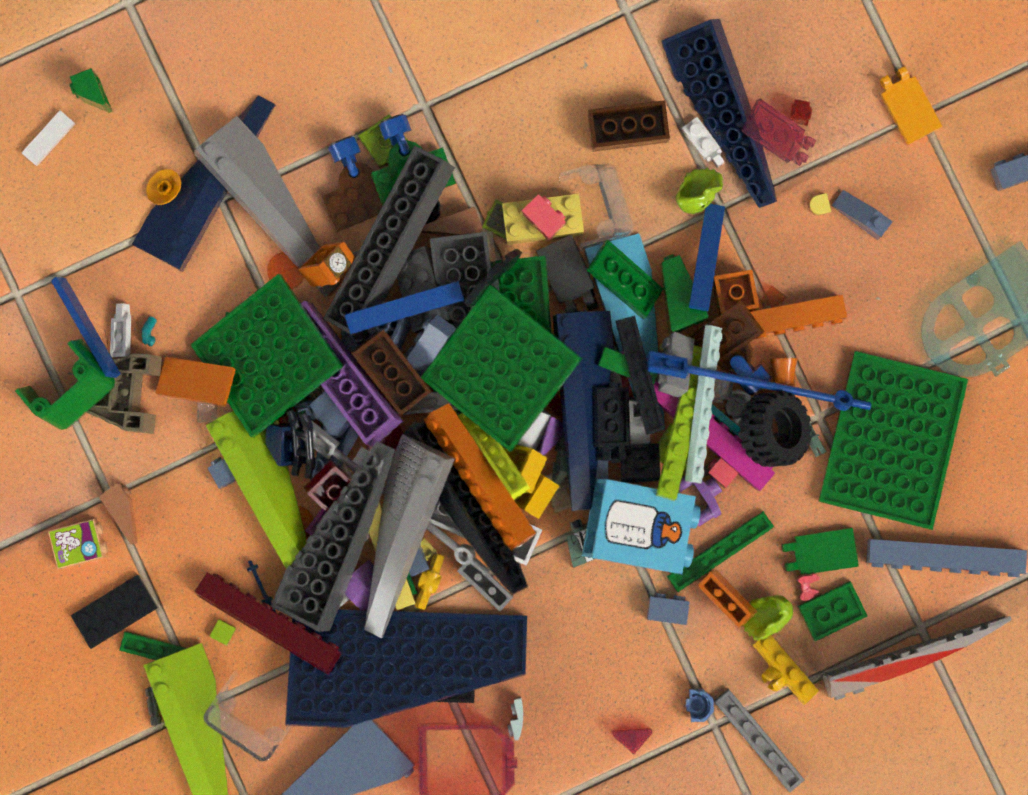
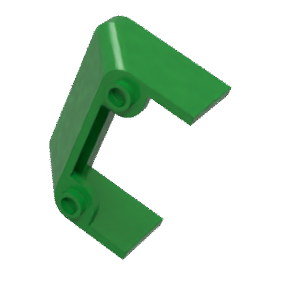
M83 339L72 340L67 343L80 358L74 363L72 372L78 382L53 404L46 398L39 397L31 386L15 390L35 416L60 430L70 428L115 386L114 378L104 375L90 348Z

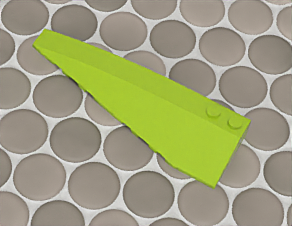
M229 412L210 422L206 427L259 523L287 569L296 559L295 556L298 552L302 551L307 543L289 469L287 466H278L266 446V429L252 438L235 412Z
M197 644L143 665L192 794L228 795L216 679L203 644Z

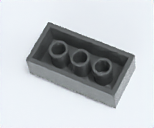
M423 246L411 251L397 276L402 297L439 287L434 276L431 247ZM447 306L410 316L409 321L413 333H423L425 331L423 326L427 320H433L437 315L451 324L452 319L450 320Z

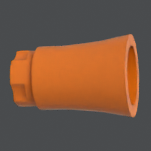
M770 358L773 382L795 387L797 358Z

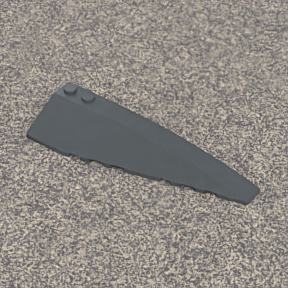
M378 441L375 443L363 460L362 466L353 474L350 483L341 491L338 500L334 501L319 522L314 534L310 535L307 539V543L302 551L298 552L292 565H289L286 569L271 607L317 631H330L370 530L395 449Z

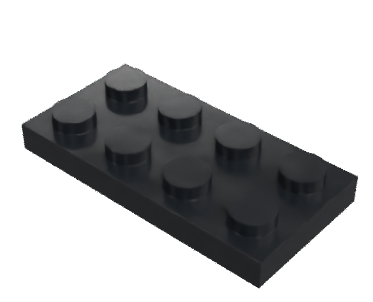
M136 575L72 614L71 617L88 646L92 649L159 607L141 577Z

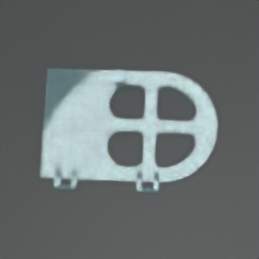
M1021 241L940 294L927 308L921 326L922 342L929 358L941 370L959 377H974L992 371L996 377L1010 368L1006 361L1007 359L1028 346V251ZM974 286L988 289L994 297L993 307L979 318L973 317L962 300V295ZM952 304L963 319L965 326L948 339L942 341L934 333L936 318L945 305ZM997 317H1005L1012 323L1014 335L1008 345L998 350L993 347L983 332V327ZM974 336L986 354L985 360L974 365H963L954 362L949 355L950 349L967 337ZM1003 363L1004 367L997 371L995 367Z

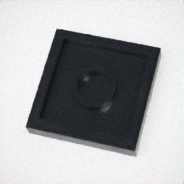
M659 443L625 446L626 460H620L621 482L659 481L661 475Z

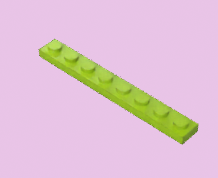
M694 345L691 366L700 367L701 347ZM690 374L688 391L679 397L656 492V496L672 501L677 500L690 445L699 375Z

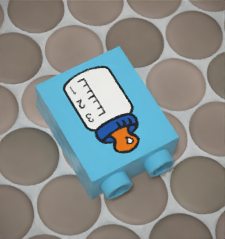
M595 479L592 507L589 512L582 556L682 574L683 567L691 565L694 554L693 545L688 544L690 528L695 529L700 520V507L694 505L696 496L678 493L677 500L672 501L656 496L657 489L608 479Z

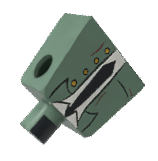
M580 519L569 523L573 534L566 537L573 568L595 559L582 556L586 529L584 530Z

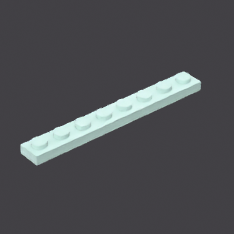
M705 325L700 362L701 368L716 371L717 362L720 357L719 346L722 340V328ZM700 375L698 377L685 481L701 484L704 476L703 467L707 455L706 444L709 438L708 429L712 417L711 406L714 399L716 379Z

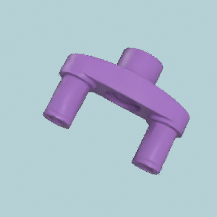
M683 476L678 493L691 485H695L708 504L707 508L700 512L699 527L713 517L717 518L720 516L721 511L714 497L721 493L722 490L715 479L712 477L706 482L702 481L700 484L685 481V476Z

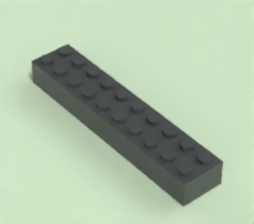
M417 146L413 148L323 318L324 320L350 334L345 318L346 314L383 304L455 169L454 166ZM369 329L351 335L364 340Z

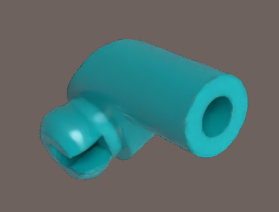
M152 316L148 317L141 329L142 342L149 346H153L156 338L151 336V331L157 320Z

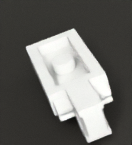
M698 117L682 127L681 130L704 160L706 159L707 162L712 160L717 168L725 162L720 156V153H722L720 146Z
M116 304V314H114V318H111L110 356L115 358L126 357L130 354L131 314L129 304Z

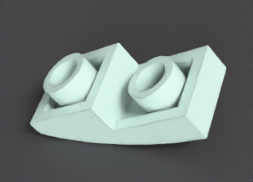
M521 697L515 698L514 704H511L513 716L517 715V718L511 719V724L507 725L510 737L514 736V740H519L523 726V703Z

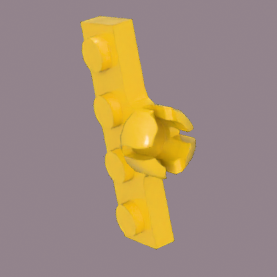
M772 635L767 639L757 640L752 645L769 665L761 677L764 684L767 681L773 680L767 686L770 690L776 692L786 685L803 705L819 692Z

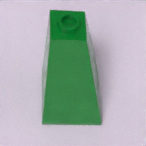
M674 254L663 258L664 262L661 263L669 335L702 323L709 317L706 311L689 308L693 282L680 255L675 257Z

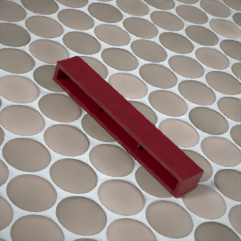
M206 573L194 591L197 597L329 675L341 656L337 645L330 641L328 644L321 640L322 637L315 632L308 633L305 631L306 627L298 622L293 624L288 621V616L281 612L278 614L273 612V608L265 602L262 604L255 601L257 598L248 592L243 594L235 584H226L223 582L224 578L220 575Z

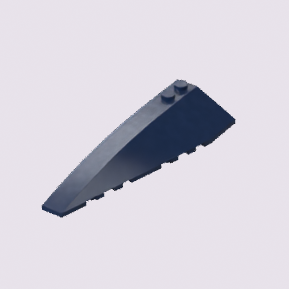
M710 19L662 40L677 82L681 81L684 93L690 98L694 104L693 107L703 118V122L709 132L725 152L729 163H732L736 169L737 175L745 183L746 189L757 206L762 208L777 202L756 122L720 19Z
M258 95L242 112L239 118L258 138L276 105ZM198 160L181 178V188L178 195L171 202L164 205H156L150 211L132 245L183 272L228 191L204 164Z
M610 311L563 313L552 316L554 335L583 358L559 389L571 511L589 510L592 507L598 461L596 460L598 447H594L593 388H609L611 371L598 366L605 347L614 350Z

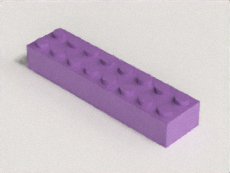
M304 300L301 303L343 365V368L322 383L321 386L363 442L374 446L377 441L380 442L403 421L327 321L323 319L324 317L314 304Z

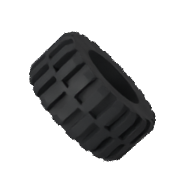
M786 391L768 392L753 396L745 404V409L741 411V420H739L738 427H740L739 438L742 439L741 445L746 449L745 453L749 458H752V461L763 467L788 466L795 464L804 456L803 453L807 452L809 448L807 445L811 442L810 432H812V426L809 423L811 421L810 416L806 413L808 410L802 405V401L798 397ZM773 418H775L778 426L777 441L772 431Z

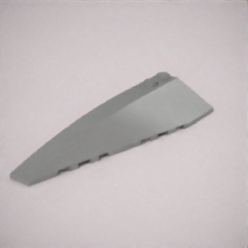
M238 116L196 148L194 155L298 268L320 249L266 148ZM337 282L332 286L325 285L323 287L317 286L316 288L326 298L340 284Z

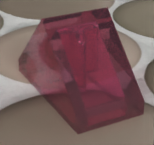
M652 729L612 730V735L631 753L635 754L652 735Z

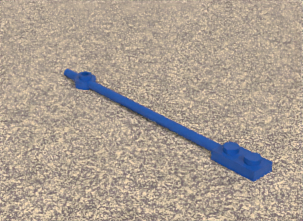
M650 351L647 355L649 372L684 379L690 373L774 391H786L798 396L832 402L841 411H846L851 406L867 410L871 409V402L853 399L850 393L843 390L837 391L833 395L688 365V358Z

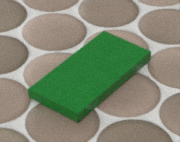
M609 240L604 241L587 268L591 275L642 319L647 318L663 291V288Z

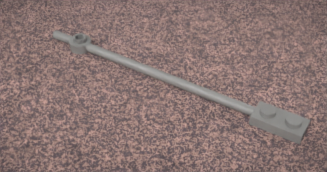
M312 421L314 449L327 459L334 456L353 472L358 471L360 466L337 449L340 443ZM385 486L382 491L383 495L385 494ZM429 521L427 530L455 551V559L460 564H471L485 576L489 573L490 569L475 558V550L470 545L457 544Z

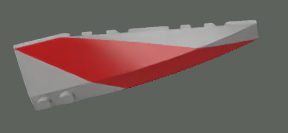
M1003 616L821 674L828 697H834L835 700L846 697L845 694L852 691L853 694L865 691V687L907 674L943 659L1011 621V616Z

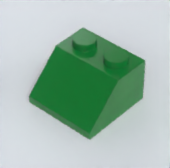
M92 68L70 76L72 83L69 86L77 98H81L84 103L108 113L112 112L100 78Z

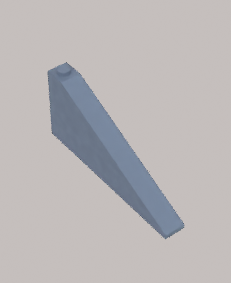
M370 720L353 725L281 795H353L400 780L403 776L405 778L409 777L415 771L412 768L415 766V763L375 720Z

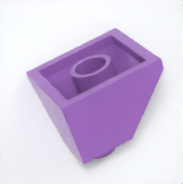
M550 417L536 450L543 456L562 437L563 423Z
M370 560L353 572L345 592L346 596L360 610H367L374 568Z

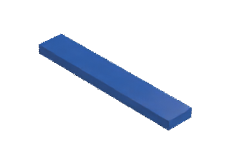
M710 204L705 208L689 308L707 312L709 310L725 206Z
M56 276L51 280L52 284L104 375L117 378L121 373L68 280Z
M459 281L349 313L345 315L350 334L461 302L464 301Z

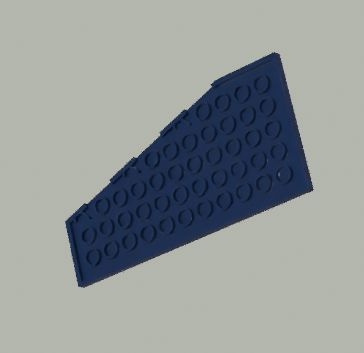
M338 609L330 631H317L292 618L293 624L298 622L306 627L305 631L308 633L315 632L322 637L321 640L328 644L330 641L337 645L341 656L329 675L290 652L285 725L346 728L526 675L527 616L393 611L383 638L364 630L367 610Z

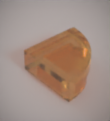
M771 285L759 302L766 305H776L784 301L787 296Z

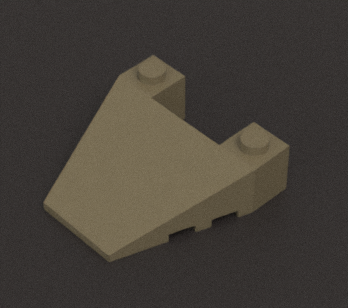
M133 353L123 358L113 359L121 375L114 378V388L87 413L101 418L124 431L154 434L156 415L139 412L143 375L160 376L162 357Z

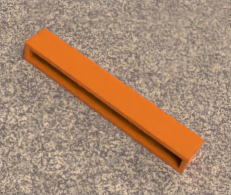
M448 403L432 411L424 420L427 428L432 432L444 452L455 458L453 462L454 467L492 522L493 527L496 528L504 543L510 550H513L527 542L536 532L451 405Z

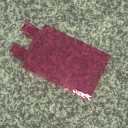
M761 98L756 100L742 129L743 133L786 163L792 160L799 166L802 162L806 163L809 157L806 153L799 152L800 147L808 150L809 147L813 148L816 142L814 138L804 135L805 129Z

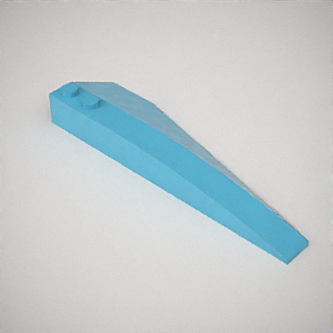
M640 234L610 241L652 278V269ZM603 243L585 249L584 253L589 265ZM593 276L604 311H610L612 334L618 352L620 353L623 349L615 321L634 315L646 359L650 351L658 352L655 304L647 318L642 319ZM628 379L633 397H635L632 382ZM660 407L661 415L664 422L663 408Z

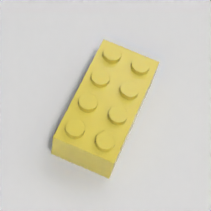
M579 194L548 197L552 203L551 207L555 211L559 210L566 217L564 219L566 225L551 239L564 238L569 235H583L584 228ZM532 200L502 203L507 245L547 240L522 214V210Z

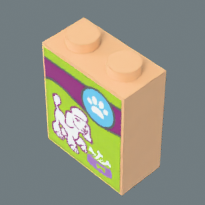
M97 519L48 531L57 569L107 557L108 547L106 541H103L101 536L103 527Z

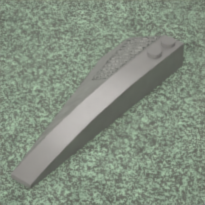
M405 434L401 436L387 475L364 629L380 638H383L455 459Z

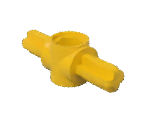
M435 553L429 569L422 572L418 583L420 592L415 602V607L419 609H426L431 593H436L442 578L439 572L445 559L443 555Z

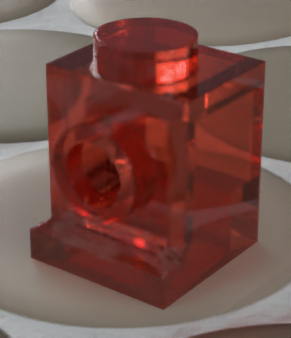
M795 99L792 103L789 122L808 126L812 115L810 102Z

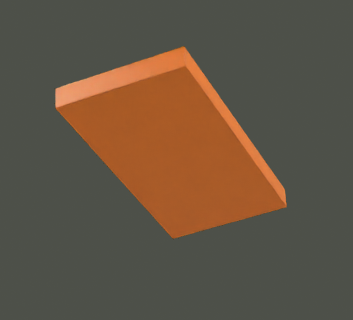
M165 356L155 393L161 396L226 407L236 369Z

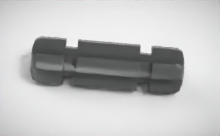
M148 687L145 689V693L148 696L147 705L149 715H151L150 724L155 726L162 723L161 716H159L160 709L152 687Z

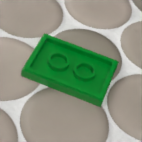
M851 581L798 605L799 611L815 642L868 617Z

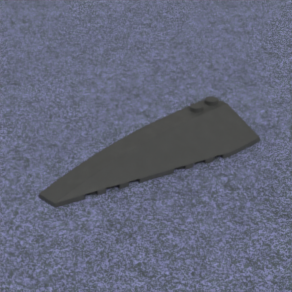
M493 231L430 239L436 283L440 287L459 281L465 301L474 287L487 277V272L496 264ZM497 279L492 285L499 290V282ZM464 301L447 305L450 320L452 319L456 330L474 305L468 307Z

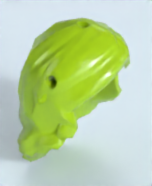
M709 168L694 169L690 173L687 172L684 182L680 185L679 192L675 196L679 208L689 214L702 212L712 203L716 193L723 188L721 173Z
M772 595L750 600L749 603L758 612L744 625V631L748 632L749 637L752 636L755 641L767 639L770 635L778 633L793 616L792 603L782 595Z

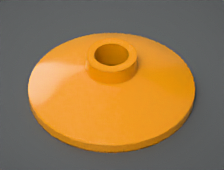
M164 169L155 173L150 178L146 187L148 199L156 205H164L171 202L180 191V176L171 169Z

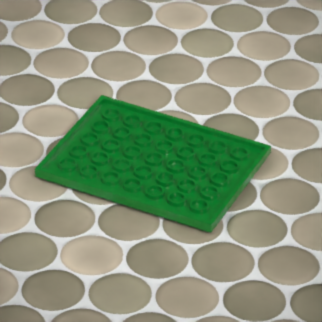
M854 351L845 391L850 393L853 399L871 402V409L867 410L851 406L846 411L840 410L818 502L933 530L968 379Z

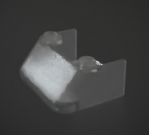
M609 163L592 164L559 173V182L580 176L585 184L599 183L609 219L600 222L597 226L598 239L581 243L579 246L580 251L604 243L606 240L612 241L631 236L634 226L617 169L614 165Z
M234 671L206 710L204 721L206 725L256 760L261 762L267 761L284 741L293 726H287L285 730L273 726L268 728L264 735H261L231 713L236 706V700L227 691L238 677V673Z

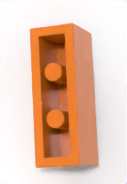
M718 570L710 572L698 584V587L738 628L744 626L758 612Z

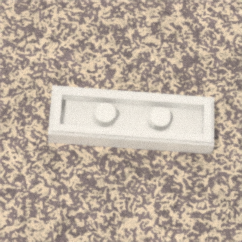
M60 110L23 150L22 154L34 165L38 166L72 129L75 123Z

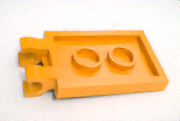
M903 66L896 71L900 81L892 85L890 77L886 75L879 82L885 91L881 94V97L906 144L909 145L943 126L916 76L910 78L908 70Z

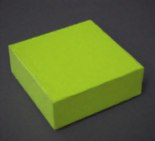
M218 619L209 637L227 646L236 628Z

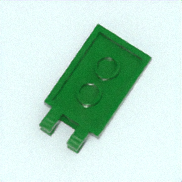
M853 528L795 536V543L782 544L783 552L794 551L796 562L785 564L786 571L799 570L800 575L859 567Z

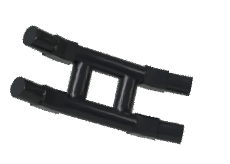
M293 408L286 410V414L292 430L294 453L291 475L299 477L304 456L307 457L304 478L312 479L313 470H315L316 466L312 433L313 424L306 410H302L299 412V416L302 420L303 429H299L300 421L297 415H295ZM300 437L305 438L306 449L301 448Z

